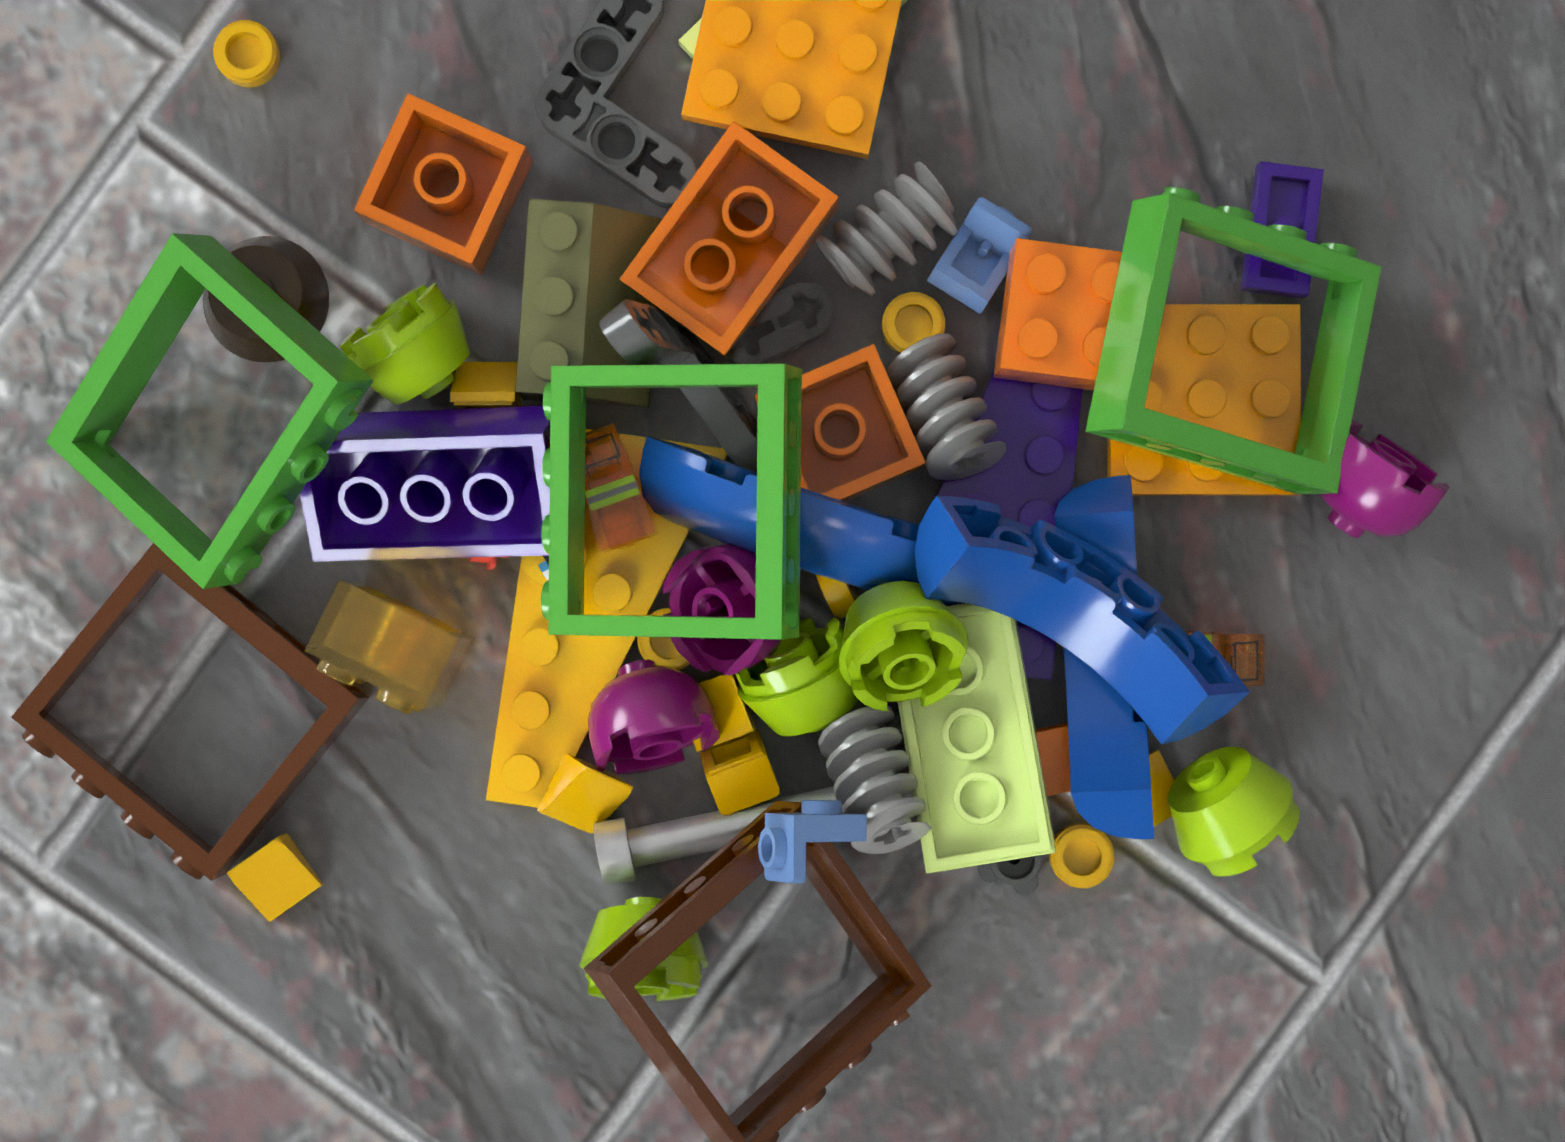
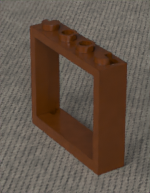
M153 543L11 718L26 729L21 736L33 749L48 758L58 755L74 768L75 771L71 777L83 790L99 799L107 795L125 811L121 814V819L132 830L147 839H152L156 835L172 848L174 852L170 858L181 870L193 878L201 880L205 875L212 881L227 874L370 697L235 587L227 585L202 589ZM163 573L327 706L318 720L214 847L206 843L48 714Z
M775 801L584 967V970L711 1142H776L779 1138L778 1131L797 1113L805 1112L818 1104L826 1094L825 1086L842 1070L852 1068L862 1062L872 1050L871 1043L889 1026L897 1025L910 1017L907 1009L932 987L832 842H806L807 878L878 978L732 1114L727 1115L634 986L764 872V867L759 858L758 842L760 834L765 828V813H801L802 802Z

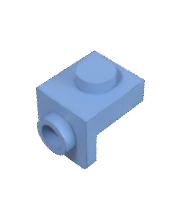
M979 197L927 281L981 314L1007 273L1009 252L1016 238L1028 239L1033 232L1032 228L1017 219L1009 210L996 206L983 197Z
M802 800L801 813H765V828L762 830L758 842V853L760 862L764 867L765 879L783 883H804L806 880V842H866L867 814L842 813V800Z

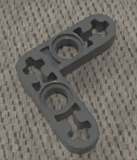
M599 0L540 87L535 98V110L542 126L552 136L652 203L663 208H671L697 172L693 159L684 150L608 100L660 24L664 14V0H646L650 11L647 14L635 11L625 24L626 33L634 36L630 42H627L615 28L602 24L604 19L609 17L612 23L617 26L625 13L623 0ZM597 39H605L612 42L618 50V58L615 65L604 72L590 70L582 61L585 47ZM571 69H574L586 83L599 88L595 94H591L583 86L575 98V105L580 114L575 119L565 115L559 122L554 121L555 111L550 101L555 96L565 100L570 95L576 84L574 78L566 75ZM613 126L625 127L635 137V146L632 152L622 159L606 157L599 148L601 135ZM650 143L657 148L650 153L651 161L663 169H670L674 163L682 166L680 176L685 185L680 190L670 186L664 193L658 191L659 180L657 175L644 165H642L638 177L629 173L642 161L647 144Z
M626 299L599 321L600 327L610 344L631 365L715 364L695 335L658 307ZM679 387L736 465L757 472V420L732 387Z

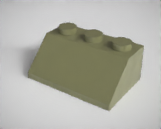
M529 199L516 393L524 400L543 401L544 388L548 382H551V366L631 365L610 344L600 327L599 321L626 299L655 306L620 281V277L662 220L661 218L596 203ZM586 388V404L649 408L650 388Z

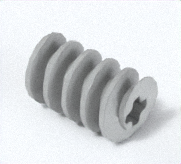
M920 161L914 164L917 181L905 174H901L894 179L897 197L884 189L874 194L877 213L862 204L853 210L857 229L843 220L833 224L837 245L822 235L815 238L823 255L844 282L851 288L858 287L871 297L876 294L871 276L872 273L877 271L890 281L897 278L892 258L898 256L911 266L917 263L912 243L916 240L932 251L938 247L932 230L936 225L951 235H955L958 232L952 214L955 210L947 193L926 165Z
M948 333L936 334L911 345L893 360L886 372L913 435L916 436L922 455L927 458L925 464L929 475L937 480L947 481L963 479L991 468L1006 452V443L1004 442L986 443L996 434L997 425L995 421L990 419L978 420L987 411V404L982 398H969L977 389L975 379L970 376L958 377L966 369V361L963 356L950 355L956 348V340Z
M867 706L847 713L832 722L822 732L818 740L821 754L828 759L826 762L828 776L835 781L833 787L836 800H842V813L867 814V841L851 842V845L857 851L868 854H884L904 848L925 836L932 828L925 822H912L914 818L920 816L926 810V804L924 799L920 797L904 798L917 788L918 781L916 776L911 773L897 774L909 765L910 758L908 753L903 750H892L901 742L902 735L900 730L894 727H885L894 719L893 710L889 706H887L888 711H880Z

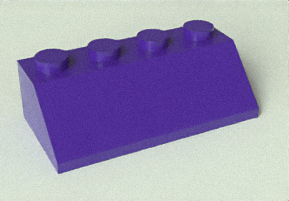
M543 406L357 413L359 416L347 428L340 431L327 451L329 460L324 469L313 480L307 482L300 492L313 562L546 556L549 554L543 549L541 531L543 520L549 514L550 488L545 485L543 480L542 461L546 449L550 448V421L545 417Z

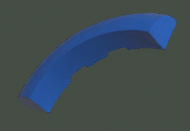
M647 436L643 447L639 475L643 496L654 513L685 528L756 554L757 472L690 447ZM801 487L800 569L866 590L894 581L919 583L914 552L919 524L893 516H884ZM941 600L946 606H952L961 603L956 601Z
M1131 475L1092 480L1072 489L1058 503L1054 516L1055 526L1103 551L1137 575ZM1064 648L1070 787L1077 812L1092 827L1114 837L1141 840L1154 839L1147 724L1113 686L1075 654Z
M936 496L929 505L919 524L914 550L917 578L926 599L956 601L987 608L1011 617L1053 639L1084 661L1113 686L1147 724L1161 745L1182 740L1205 729L1226 715L1250 692L1231 665L1200 631H1195L1191 636H1188L1175 621L1160 609L1163 596L1139 576L1103 551L1044 520H1039L1032 527H1029L1017 521L1001 517L1000 506L991 502L964 497Z

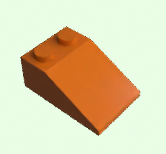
M733 121L620 277V281L726 356L816 241L815 238L821 234L839 209V196Z

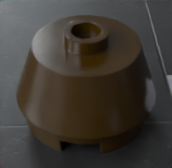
M272 236L249 238L227 249L319 332L321 331L329 309V289L322 268L308 251L292 241ZM205 289L203 293L204 315L211 332L221 345L233 354L250 361L266 363L285 360L210 291Z

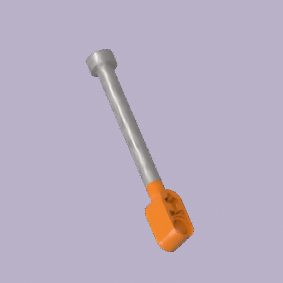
M1068 723L1035 729L1047 796L1071 792ZM909 771L900 772L897 774L909 773ZM834 787L767 800L730 815H722L719 811L633 829H629L625 817L594 823V840L604 884L607 887L638 880L637 867L720 850L775 801L836 800ZM913 792L906 795L904 798L913 797Z

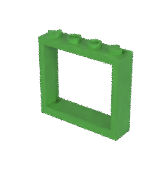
M1165 187L1163 194L1133 200L1085 432L1295 494L1338 493L1341 477V460L1346 440L1349 436L1382 266L1356 258L1358 251L1351 246L1338 243H1322L1319 245L1305 240L1307 233L1300 228L1288 225H1269L1267 227L1253 222L1254 214L1246 209L1232 206L1213 208L1199 203L1201 195L1192 190ZM1180 231L1329 281L1295 454L1144 408Z
M172 233L46 442L202 589L233 584L238 585L243 581L250 569L259 568L262 562L260 553L272 535L282 529L292 518L295 512L294 501L306 483L318 476L329 460L327 451L340 431L347 428L359 416L354 410L374 380L215 238L209 235ZM205 289L210 291L313 384L306 398L213 541L109 445Z
M787 364L551 366V382L546 384L543 392V410L546 419L550 421V448L546 449L542 461L543 480L545 485L550 488L549 514L543 520L541 531L543 549L549 554V580L544 583L541 592V610L544 618L548 620V635L778 640L798 638L802 369ZM758 387L755 617L584 614L586 388Z

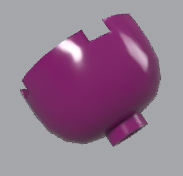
M1352 420L1341 460V477L1338 493L1320 494L1321 498L1333 508L1327 517L1328 520L1337 528L1355 538H1360L1365 530L1378 536L1391 537L1404 535L1419 527L1434 511L1450 487L1447 483L1432 484L1438 474L1415 455L1379 433L1377 438L1373 439L1371 443L1357 436L1363 424Z
M730 544L707 546L691 551L674 563L664 581L663 594L670 592L669 604L671 612L663 616L755 617L756 554ZM670 637L676 650L694 668L704 672L714 669L724 673L723 675H733L746 668H751L764 660L768 655L773 654L782 642V640Z
M639 660L622 666L618 670L619 677L607 683L593 700L588 716L590 743L597 770L604 772L607 762H613L616 774L625 775L649 772L685 761L682 749L693 745V741L698 738L701 741V753L711 748L720 738L713 706L705 689L694 677L673 667H656L653 660Z

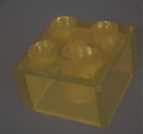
M340 579L305 652L321 659L316 669L323 674L350 686L354 682L364 684L367 681L380 688L375 697L377 700L411 715L413 711L421 713L422 709L443 705L475 637L365 583Z

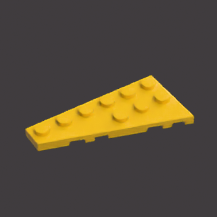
M586 429V441L612 433L621 456L618 457L620 466L617 459L614 458L610 460L611 463L601 467L597 465L589 467V475L585 469V491L634 475L640 494L591 511L585 495L587 563L584 569V614L648 615L690 529L654 513L643 496L639 471L643 447L647 437ZM610 435L586 444L585 466L618 455ZM664 440L699 450L725 461L728 457L723 448ZM606 460V461H603V462L598 463V465H602V464L607 463V462H610V461H609V460ZM521 562L486 800L538 808L565 753L577 757L589 732L588 716L591 704L603 687L616 678L618 670L621 668L637 637L548 635V620L544 618L541 610L543 586L535 583L528 577Z

